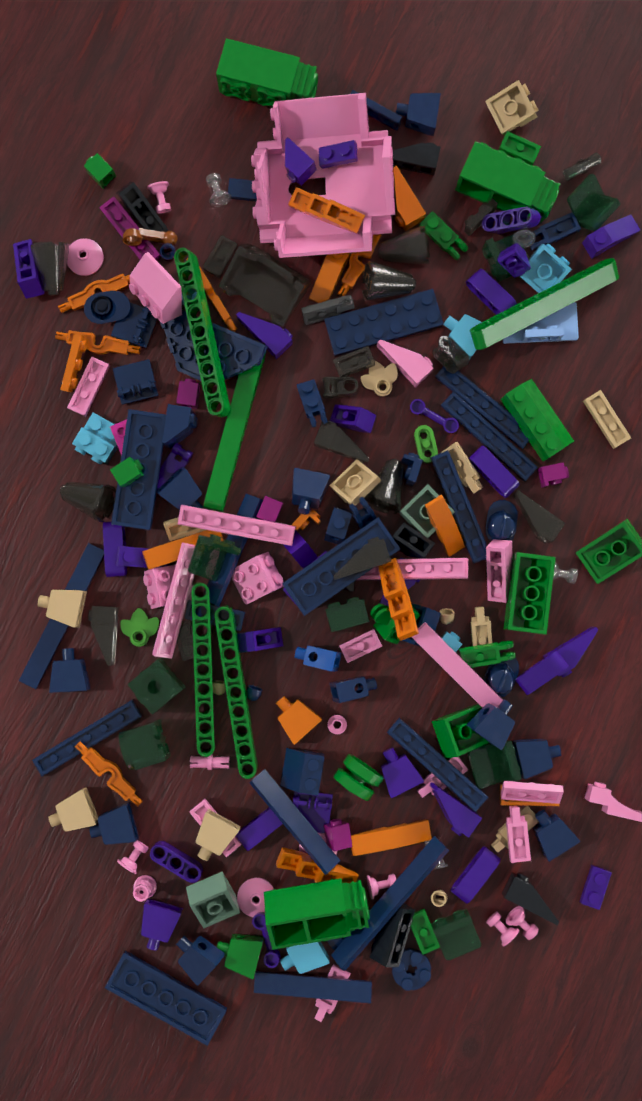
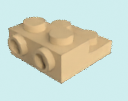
M519 80L485 101L502 135L518 126L522 127L537 118L535 112L538 111L534 100L529 101L527 96L530 92L526 84L521 85Z
M356 459L329 486L346 503L356 506L360 502L359 499L362 496L364 498L381 482V479Z

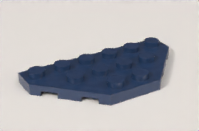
M182 310L181 316L164 324L160 322L165 331L166 340L174 356L177 371L201 381L187 314ZM212 323L224 380L261 364L268 346ZM205 329L200 332V337L204 335ZM206 348V349H205V351H204V355H205V356L208 354L209 348ZM213 366L209 368L208 374L213 372Z

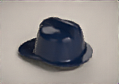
M119 291L93 294L84 304L86 317L96 324L119 321L124 319L130 311L128 297Z
M498 500L489 507L486 521V536L490 541L493 539L511 541L514 538L518 513L516 507L511 502Z
M515 658L488 666L484 681L500 697H505L513 689L515 679L519 673L518 661Z

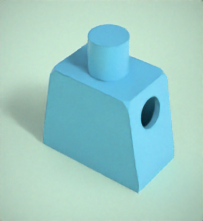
M464 314L460 321L449 316L443 324L452 331L447 340L469 361L477 350L474 347L470 329L482 322Z
M321 941L286 947L289 955L280 959L285 971L295 965L299 974L330 963L329 955Z

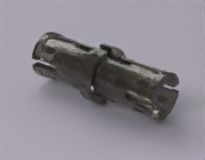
M595 152L585 159L578 160L576 164L563 170L564 178L570 181L580 174H586L589 169L601 164L600 155Z

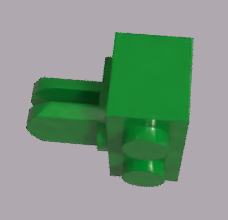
M379 603L372 608L370 613L376 622L373 626L385 641L398 644L400 639L397 637L395 622L391 618L389 606ZM412 606L415 619L417 620L420 617V614Z

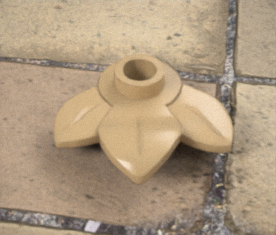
M373 360L369 367V375L361 376V382L366 389L374 390L378 396H387L392 391V383L397 379V367L392 363L384 368L380 363ZM384 384L386 385V389L380 390L379 386Z

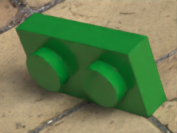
M507 131L499 150L504 151L513 158H520L525 163L533 165L541 146Z
M425 909L415 912L411 929L422 955L440 948V944Z

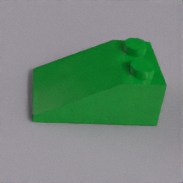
M626 519L578 550L576 554L595 582L599 584L642 557V539L630 521Z
M479 704L431 721L444 758L459 757L489 743L466 726L482 709Z

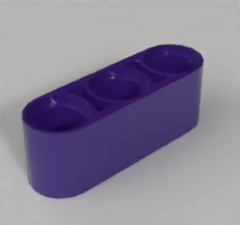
M520 207L488 214L483 218L482 226L488 232L500 234L535 227L539 224L541 216L539 211L535 209ZM530 213V219L527 221V216Z
M479 269L466 281L468 288L496 315L517 305L515 299L483 269Z
M483 445L469 457L475 469L504 498H507L520 486L518 480Z
M112 521L103 522L106 577L127 576V566H116L118 546L126 547L125 526L111 524Z
M555 650L518 676L515 681L525 694L529 695L563 672L569 665L560 653Z
M269 807L238 831L236 837L243 847L249 851L283 823Z
M158 841L151 848L150 857L154 862L187 882L195 883L200 879L203 866L197 860L165 841ZM157 847L164 849L165 855H158L155 849ZM172 858H179L181 865H174ZM196 868L198 875H191L189 869Z
M482 847L455 881L451 892L468 904L497 868L501 859L487 847Z

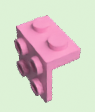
M269 552L255 556L237 566L232 575L234 584L245 604H249L284 587L282 584L284 583L283 578L278 572L274 559L270 556Z
M176 565L144 571L143 580L147 586V601L151 609L165 606ZM191 589L188 600H191Z

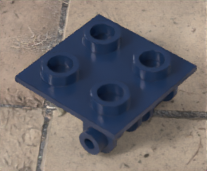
M130 303L128 315L124 319L116 321L111 336L147 348L158 318H154L146 306L142 307Z
M150 359L113 368L118 388L117 394L122 405L159 396Z

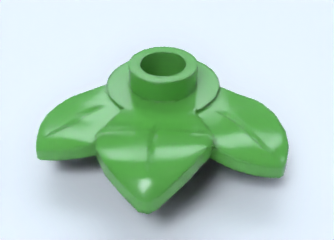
M141 608L135 610L131 620H121L123 634L130 637L131 643L138 647L146 645L149 637L154 635L159 627L158 617L148 619V616ZM139 633L143 635L141 641L137 640V634Z

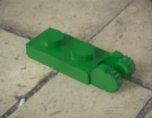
M433 211L419 223V227L444 252H447L455 260H458L460 255L451 247L453 244L463 252L468 250V246Z
M501 641L499 643L459 648L460 657L471 668L501 663V661L516 658L514 652H503L501 654L499 650L514 647L513 641Z

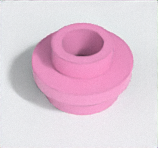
M333 715L330 717L328 729L331 733L341 734L346 730L347 722L343 716ZM339 721L341 726L335 728L333 726L334 722Z

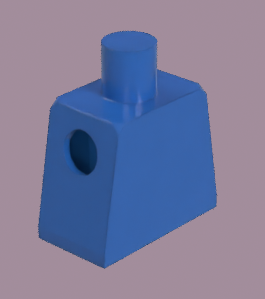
M307 645L306 649L296 648L295 658L304 660L303 665L332 672L338 671L342 652ZM314 654L318 655L317 660H314Z

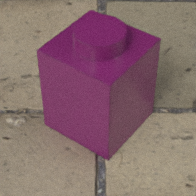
M185 379V381H179L176 402L178 406L198 409L201 387L199 383H196V380Z
M265 496L256 516L257 519L277 522L283 508V503Z
M341 819L330 820V823L324 824L326 843L333 851L352 847L349 823Z

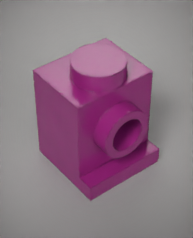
M564 462L538 469L541 488L548 486L549 482L552 486L561 484L563 479L569 478V471L564 466Z

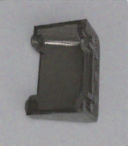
M247 243L238 246L219 287L229 296L241 295L270 313L269 317L273 324L284 326L312 282L260 248Z

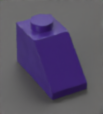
M287 137L285 139L286 175L293 183L297 182L302 186L317 170L315 161Z
M335 404L329 422L354 431L371 433L376 415L362 407Z
M281 627L237 634L240 653L283 646Z

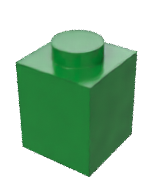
M98 153L88 158L84 165L87 173L102 189L116 177L113 168Z
M131 457L110 469L121 487L128 486L144 475L141 471L143 470L141 463L138 459L134 460Z

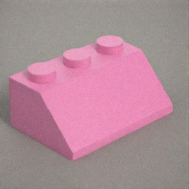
M149 252L145 253L130 274L129 289L133 295L140 299L142 305L151 311L153 317L158 318L164 324L182 315V287Z

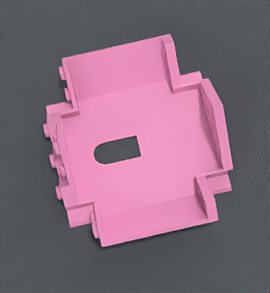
M366 93L275 101L273 108L270 109L271 120H275V128H273L274 140L257 142V148L254 155L251 156L252 167L256 168L254 170L255 180L252 181V190L257 196L256 205L253 207V218L257 219L260 229V243L274 242L275 251H278L279 258L372 251L373 235L392 233L391 215H395V200L393 198L392 137L388 136V130L369 132ZM287 137L315 161L317 170L309 179L325 178L326 195L319 196L328 200H334L365 215L357 234L288 206L292 197L289 193V186L292 181L287 177L285 167V139ZM356 140L357 162L324 169L319 166L320 147Z

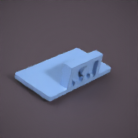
M576 302L502 339L503 343L578 340Z

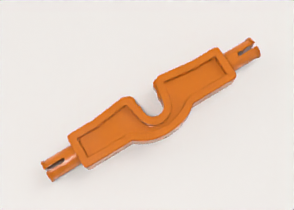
M381 234L373 235L372 251L351 253L349 268L342 278L341 283L343 285L338 292L339 296L341 294L345 296L349 288L353 289L366 268L365 264L358 260V257L362 256L371 259Z
M200 267L204 290L228 329L233 332L236 331L237 327Z
M120 274L109 280H97L90 283L84 291L68 297V302L58 305L60 312L63 313L69 309L77 311L83 308L86 300L91 295L96 294L97 290L102 292H120L129 288L130 274L127 276Z
M69 330L68 333L57 331V335H55V339L65 340L69 345H72L74 334L86 337L88 343L87 350L99 355L109 352L128 355V352L140 354L141 346L130 345L126 340L116 339L107 335L103 336L101 344L98 346L95 345L96 336L94 333Z
M81 741L76 744L75 748L83 754L81 759L89 765L97 776L100 777L107 771L112 773V776L107 781L108 787L118 793L125 801L130 799L137 807L143 802L135 794L136 789L123 777L118 765L110 760H105L93 747L88 749Z

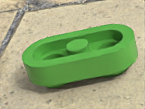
M421 425L414 432L415 444L420 456L419 459H422L423 463L429 464L432 463L430 457L438 455L433 430L427 425ZM425 433L427 435V438L422 439L420 437V434ZM429 451L431 453V456L426 457L424 455V452Z

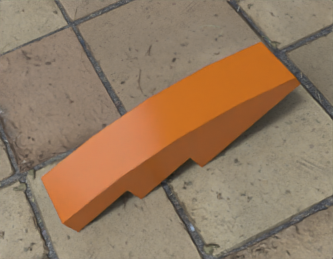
M298 187L295 188L288 204L289 207L356 234L365 218V215L334 200H328L317 194L308 193Z
M441 494L425 504L430 522L435 528L446 554L450 557L463 549L465 545L453 515Z
M204 530L142 551L148 570L177 561L182 542L202 547L201 552L223 545L224 541L221 532Z
M394 558L379 564L378 568L384 597L388 600L390 615L395 622L397 637L402 641L419 634L410 597L397 559Z
M424 819L409 824L402 823L391 827H381L351 835L353 856L431 840L429 820Z
M282 847L276 861L277 868L293 870L296 876L314 879L315 883L342 878V883H351L352 881L356 882L358 878V873L339 864L325 875L308 853Z

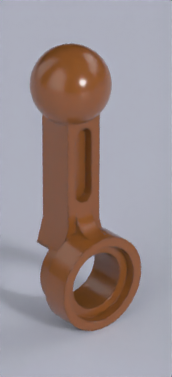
M139 227V230L129 228L123 233V243L128 246H138L142 243V240L175 245L178 240L176 233L173 231L160 232Z

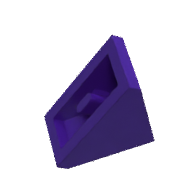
M296 530L292 546L283 544L303 569L318 558Z

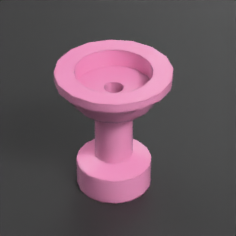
M167 181L156 182L147 186V190H150L152 194L157 196L159 204L156 206L157 214L171 211V206L165 202L163 194L167 191V186H169Z
M139 840L133 843L135 849L129 858L123 857L117 860L121 866L134 874H137V864L135 861L141 852L146 853L149 849Z
M395 874L388 875L387 880L378 882L375 878L367 875L366 880L370 898L374 899L379 889L390 888L396 881Z
M142 875L136 879L133 896L137 901H145L155 894L157 889L155 879L148 875Z
M517 906L507 915L506 924L509 926L519 925L524 930L523 935L527 940H531L537 935L539 929L535 924H528L524 920L525 909Z
M496 911L488 918L486 923L490 927L495 926L502 933L501 945L506 946L516 937L520 930L513 927L507 928L500 921L501 915Z

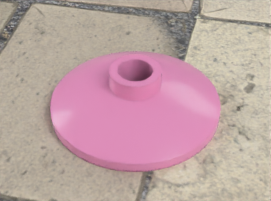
M91 239L76 240L67 249L66 262L75 274L81 276L92 275L103 264V251L99 244ZM85 252L86 256L80 257V254Z
M251 878L240 886L237 902L242 912L246 915L254 917L259 912L265 913L264 892L274 890L267 880ZM255 896L259 897L260 901L257 903L254 902L252 899Z

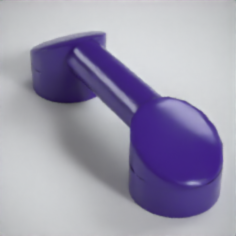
M415 399L410 404V410L413 414H423L442 425L447 433L457 431L459 423L455 418L445 419L426 408L425 403L421 399Z
M259 912L253 917L252 924L256 929L262 931L267 948L264 964L269 968H275L280 962L281 955L278 949H272L266 927L265 913Z

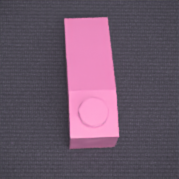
M381 339L378 341L377 348L396 365L397 369L414 387L432 373L433 363L426 356L423 357L419 353Z
M493 539L486 547L488 601L506 603L508 601L513 560L512 541Z

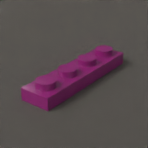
M112 197L99 207L122 238L125 230L129 228L139 230V227L115 197ZM142 240V243L138 246H129L139 260L147 252L155 260L161 257L148 240Z

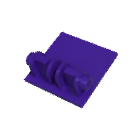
M294 791L293 804L317 832L325 833L324 824H328L330 821L333 794L319 793L317 796Z

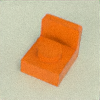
M311 509L309 514H301L292 526H296L295 530L297 532L299 529L303 531L310 523L308 521L309 518L319 525L321 523V520H319L320 515Z

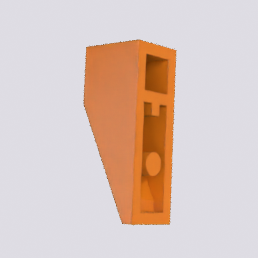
M395 166L393 168L395 220L399 227H403L407 231L419 224L425 218L426 212L398 167Z
M350 253L327 254L309 297L310 300L316 303L330 300L350 258Z

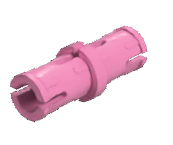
M191 756L190 768H207L208 770H212V768L229 769L230 756Z

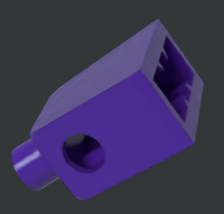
M393 747L383 752L387 762L381 765V769L391 798L424 782L405 754L397 757Z
M152 899L146 900L141 935L149 938L148 949L158 950L160 941L168 943L183 908Z

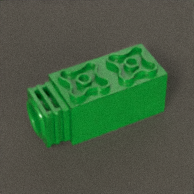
M228 38L225 40L216 72L219 92L223 95L238 97L244 101H255L262 106H273L275 101L315 98L318 85L317 66L313 67L309 64L301 63L300 57Z
M475 141L459 176L455 191L501 211L520 207L535 209L539 211L541 216L539 223H542L548 217L556 201L560 183L544 177L546 172L542 171L538 166L529 165L520 158H512L504 151L492 149L485 143Z
M342 878L264 892L265 921L273 950L351 936V931L355 929L369 928L368 920L370 915L365 888L362 887L361 880H358V882L342 883Z

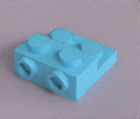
M541 244L529 258L531 269L520 276L538 293L561 282L572 270L568 266L570 262L563 256L559 258L554 254L556 250L550 244Z
M92 413L84 428L81 427L72 443L76 446L74 450L83 455L86 453L92 455L91 460L100 465L102 462L108 465L118 448L110 426L114 424Z

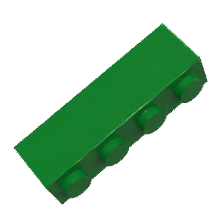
M532 379L520 384L500 399L519 424L518 426L526 438L528 437L530 444L543 462L574 442Z
M520 552L513 553L504 629L547 635L556 557Z

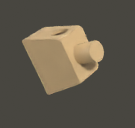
M51 590L50 597L40 595L38 607L47 608L46 617L71 627H80L87 591Z
M87 787L55 806L57 813L49 816L51 826L54 827L62 824L64 831L90 827L98 823V816Z
M208 809L196 839V843L202 846L198 857L208 861L212 852L220 856L236 836L240 826Z

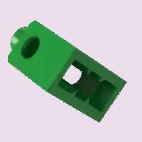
M232 934L230 944L218 941L217 948L227 956L224 966L243 976L254 979L264 937Z

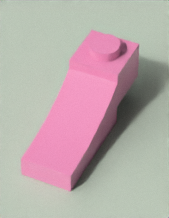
M594 782V785L587 784L585 799L589 802L602 804L603 812L642 822V812L626 807L618 802L611 795V790L606 788V784Z

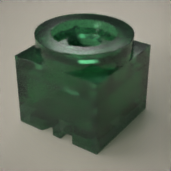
M163 658L157 659L127 684L135 693L138 701L152 715L186 688Z
M160 719L119 733L120 749L129 770L148 767L166 761L171 756L168 744L165 743L166 737L162 735L163 728Z

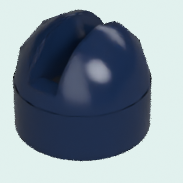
M170 243L163 244L160 248L162 258L170 260L174 257L176 252L174 245ZM169 248L172 249V250H170V251L164 252V249H169Z
M248 685L246 691L247 698L251 701H256L261 697L263 690L260 687Z

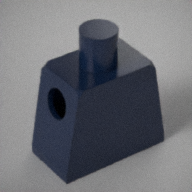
M441 93L410 94L409 104L397 103L396 114L407 116L406 128L434 136Z
M184 467L178 469L157 489V494L179 510L181 505L203 508L197 500L202 495V492Z
M294 468L292 504L299 505V513L306 515L309 514L310 508H319L328 488L330 475Z
M337 506L334 507L325 534V541L337 545L344 541L352 517V511Z
M74 648L62 649L63 660L53 661L49 693L90 690L85 660L74 658Z
M364 676L329 683L333 702L338 703L369 696L368 691L377 689L375 678L365 679ZM356 684L358 686L357 691L354 689Z
M504 699L498 708L488 703L466 726L493 746L502 750L515 725V721L507 716L513 705Z
M545 739L513 740L520 776L523 779H528L553 768L551 758L562 756L560 746L554 745L549 747Z
M130 802L101 814L98 817L99 824L89 828L91 838L102 836L105 845L135 842L139 838Z
M545 810L535 814L539 824L533 827V831L543 855L549 862L580 843L576 835L556 814L549 817Z
M183 936L176 944L184 952L178 959V963L197 986L225 956L224 952L202 936H199L193 943Z

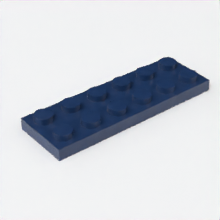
M433 289L324 319L334 356L377 345L380 339L389 342L443 326V320Z
M128 409L121 462L129 457L134 460L138 459L143 467L141 471L144 475L126 487H121L117 483L111 523L113 525L151 530L164 446L162 438L166 419L165 414Z
M378 517L282 584L305 616L399 551L400 548Z
M124 951L105 986V989L207 1046L227 1011V1007L127 951Z

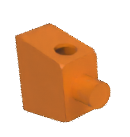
M283 696L276 703L283 711L278 716V720L294 745L322 721V718L299 699L291 704Z

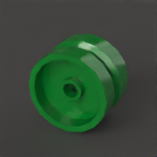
M348 753L343 763L350 771L338 768L333 777L348 791L365 801H369L374 791L368 784L379 787L384 777L368 764Z

